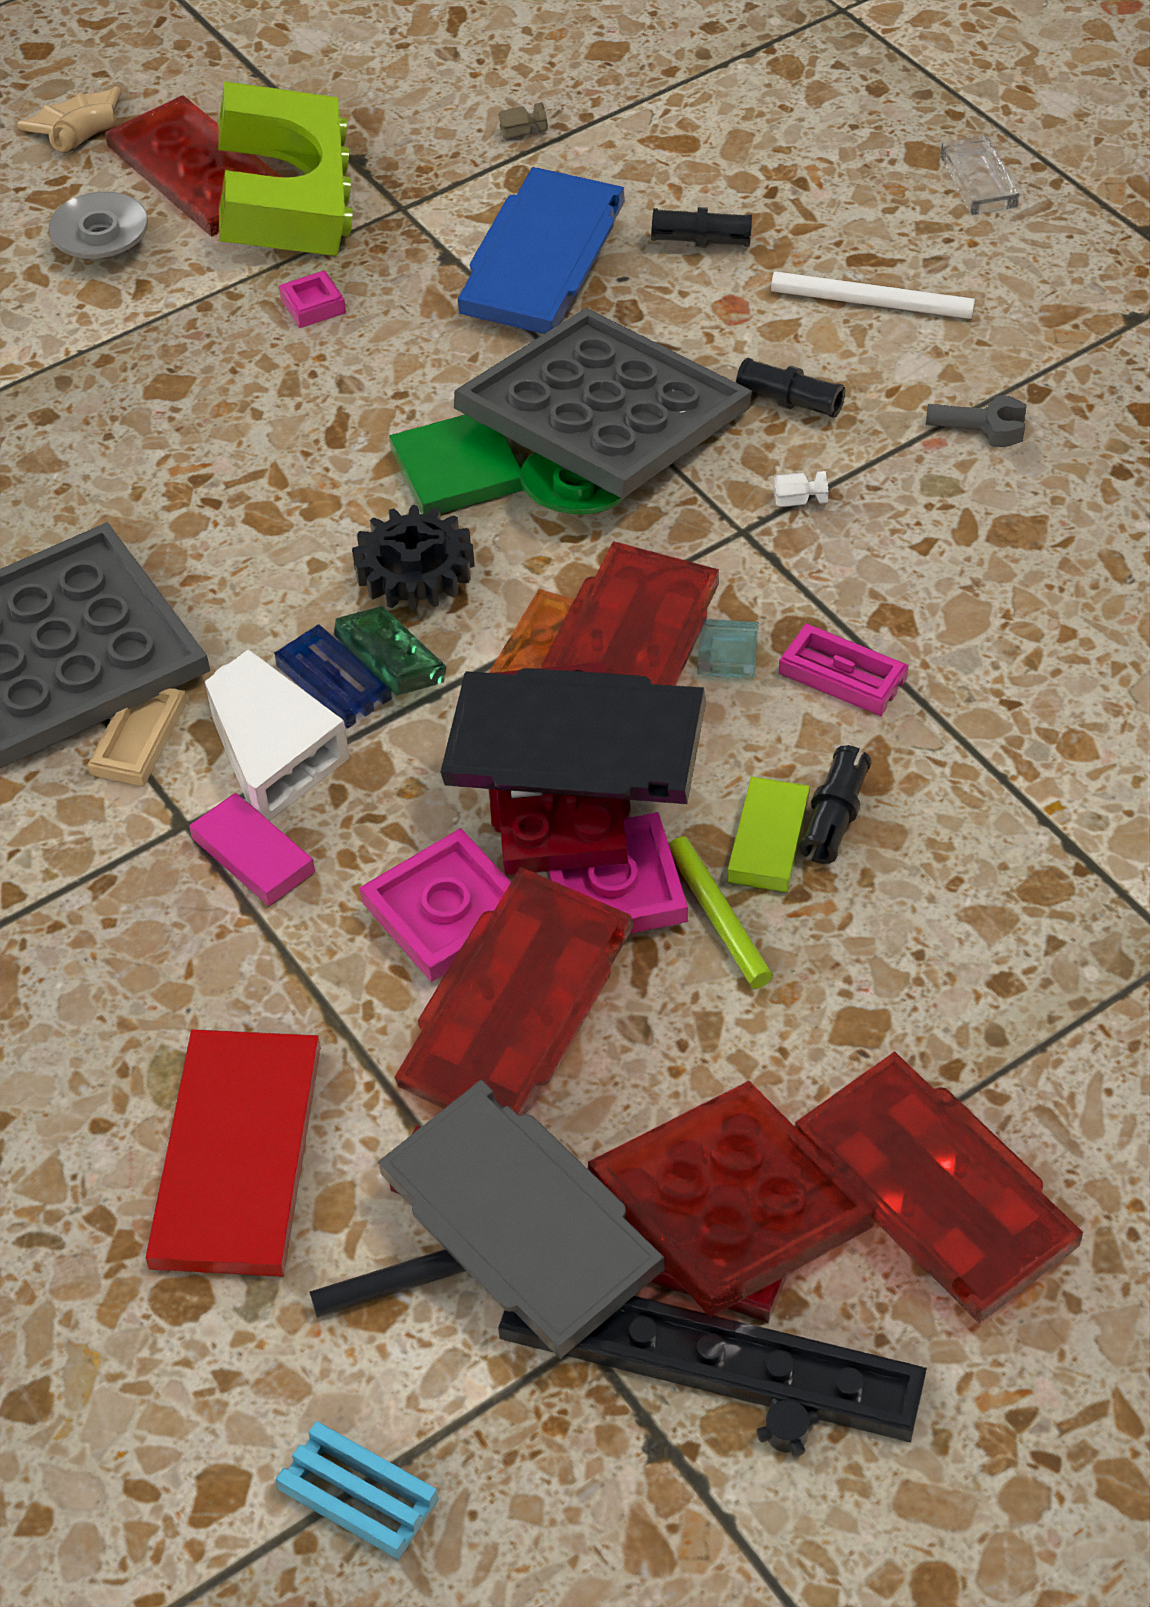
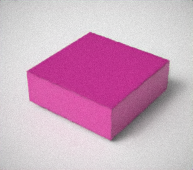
M325 270L279 285L281 300L299 328L346 313L345 300Z

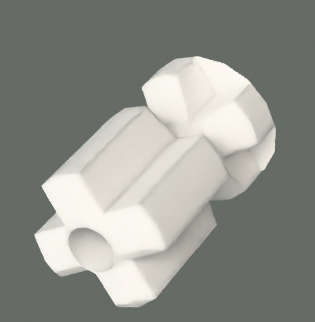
M817 471L814 481L809 482L804 472L776 475L774 477L776 505L778 507L806 505L809 495H815L819 504L828 503L826 471Z

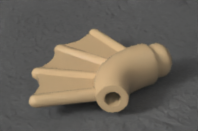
M115 86L110 90L100 93H78L77 96L68 101L54 105H45L35 116L27 120H20L17 124L18 128L22 131L49 135V141L54 149L59 152H68L93 135L117 126L114 108L121 94V89Z

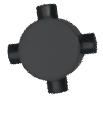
M771 1399V1408L767 1413L766 1426L757 1429L759 1441L761 1443L768 1441L776 1450L786 1453L791 1452L793 1457L801 1456L806 1451L804 1445L808 1439L809 1427L819 1423L815 1410L807 1412L804 1406L796 1401Z

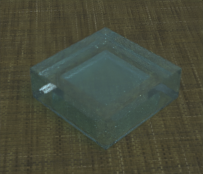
M702 619L697 675L755 678L759 622Z

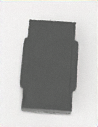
M482 1080L478 1081L378 1161L381 1175L412 1206L414 1217L504 1310L514 1311L560 1359L665 1270L664 1257L624 1219L626 1216L625 1205L535 1117L529 1114L519 1117L508 1105L503 1108L494 1098L493 1090Z

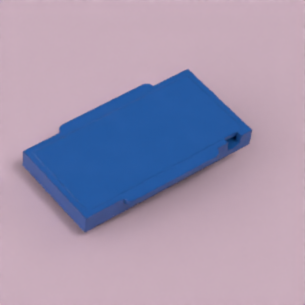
M532 167L517 195H510L505 200L470 262L472 274L458 297L459 314L542 334L558 326L574 296L583 285L614 226V221L625 202L624 187Z

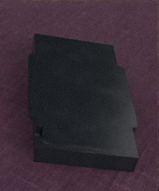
M523 668L518 671L517 675L465 671L440 771L444 785L688 804L706 706L704 687L651 684V680L648 677L639 675Z

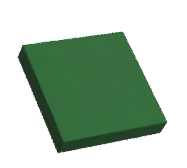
M467 415L457 416L389 435L390 449L422 515H427L434 507L439 508L441 514L523 491L520 482L521 468L504 435L488 426L480 424Z

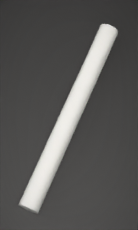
M774 271L771 285L772 292L972 319L975 306L974 298Z

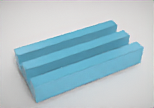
M316 1421L308 1432L310 1439L306 1445L300 1444L293 1453L292 1465L288 1470L283 1468L276 1477L275 1481L278 1490L399 1560L438 1502L437 1489ZM322 1452L329 1454L415 1504L414 1507H409L320 1455ZM310 1471L402 1525L397 1532H394L304 1480V1478Z

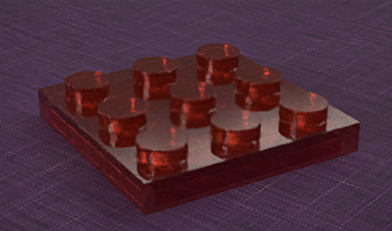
M750 1080L588 1161L587 1169L625 1205L626 1216L624 1219L664 1257L665 1268L709 1317L714 1316L874 1226L877 1209Z

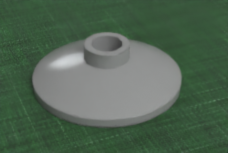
M93 192L75 197L61 205L50 219L49 234L53 244L60 251L70 256L84 259L106 258L120 254L136 245L147 231L148 218L142 204L128 195L117 192Z

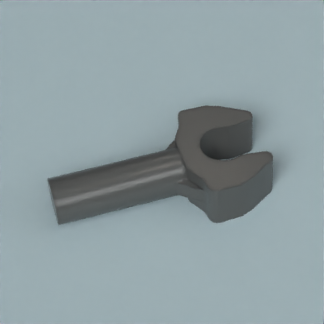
M995 395L994 400L984 409L928 404L926 425L982 430L985 432L991 446L1007 447L1023 441L1027 405L1006 395Z

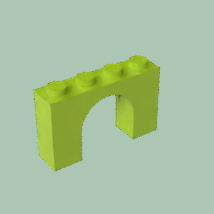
M224 81L218 118V150L277 158L296 166L305 175L297 177H272L225 170L219 207L220 242L338 256L341 236H350L353 218L352 207H345L348 206L351 178L346 176L349 148L344 147L347 118L339 117L338 97Z

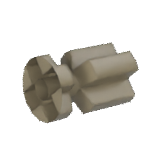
M542 102L534 104L533 113H528L525 107L521 106L502 110L498 114L500 130L505 139L528 135L531 125H536L540 132L548 130L546 111Z

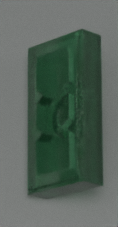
M383 606L335 619L333 635L396 696L444 683L447 666Z

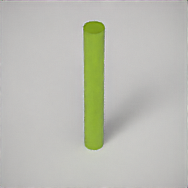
M685 836L675 838L669 843L674 863L751 988L758 989L767 985L773 978L771 970L691 842Z

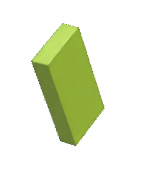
M751 776L728 867L727 883L788 893L809 802L810 786Z

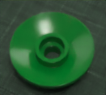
M536 452L524 461L521 468L520 482L525 493L536 503L557 512L577 515L594 514L609 510L623 500Z

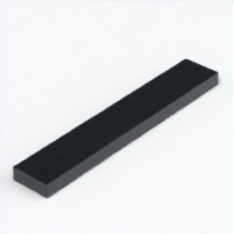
M633 1296L565 1355L771 1407V1399L796 1401L804 1406L807 1412L815 1410L819 1420L910 1443L927 1370L926 1367ZM504 1310L498 1327L499 1339L553 1352L514 1311Z

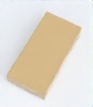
M169 688L141 704L117 712L112 717L87 765L89 774L144 787L187 702L185 691Z

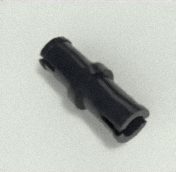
M698 207L697 212L658 210V208H653L651 241L695 242V247L705 248L706 243L750 247L752 214L708 213V208Z
M745 358L739 367L736 377V383L752 390L754 394L777 400L778 406L786 409L799 406L835 418L840 413L845 399L846 389L843 387V384H835L806 376L801 368L789 366L785 370L754 361L751 358Z
M850 745L838 747L833 754V761L824 785L817 787L813 794L811 807L814 811L805 835L799 844V850L805 857L810 855L813 844L817 845L811 861L821 864L834 862L837 859L838 849L848 823L853 822L860 810L858 795L866 773L872 764L870 756L864 752L861 754L858 765H854L860 748Z

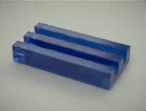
M320 624L274 652L276 666L305 692L343 719L347 729L356 724L355 715L361 712L366 717L374 712L373 703L379 701L384 705L392 699L391 686ZM314 644L365 690L360 692L340 675V671L328 660L324 661L309 647Z

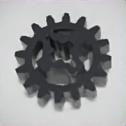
M411 505L409 514L403 516L393 508L389 510L390 520L383 522L373 517L370 520L371 532L359 531L357 533L358 546L352 548L357 583L359 586L368 587V595L372 600L385 594L387 607L393 608L400 600L408 601L410 610H416L419 600L425 599L433 607L439 606V594L445 593L448 596L456 597L458 595L457 582L469 583L471 580L470 568L475 567L470 531L468 528L459 529L458 517L455 515L441 520L439 508L434 507L427 515H422L419 513L417 505Z

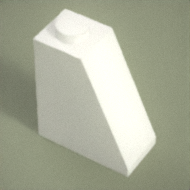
M249 649L229 664L220 667L213 676L205 681L214 724L246 801L269 821L350 759L344 720Z

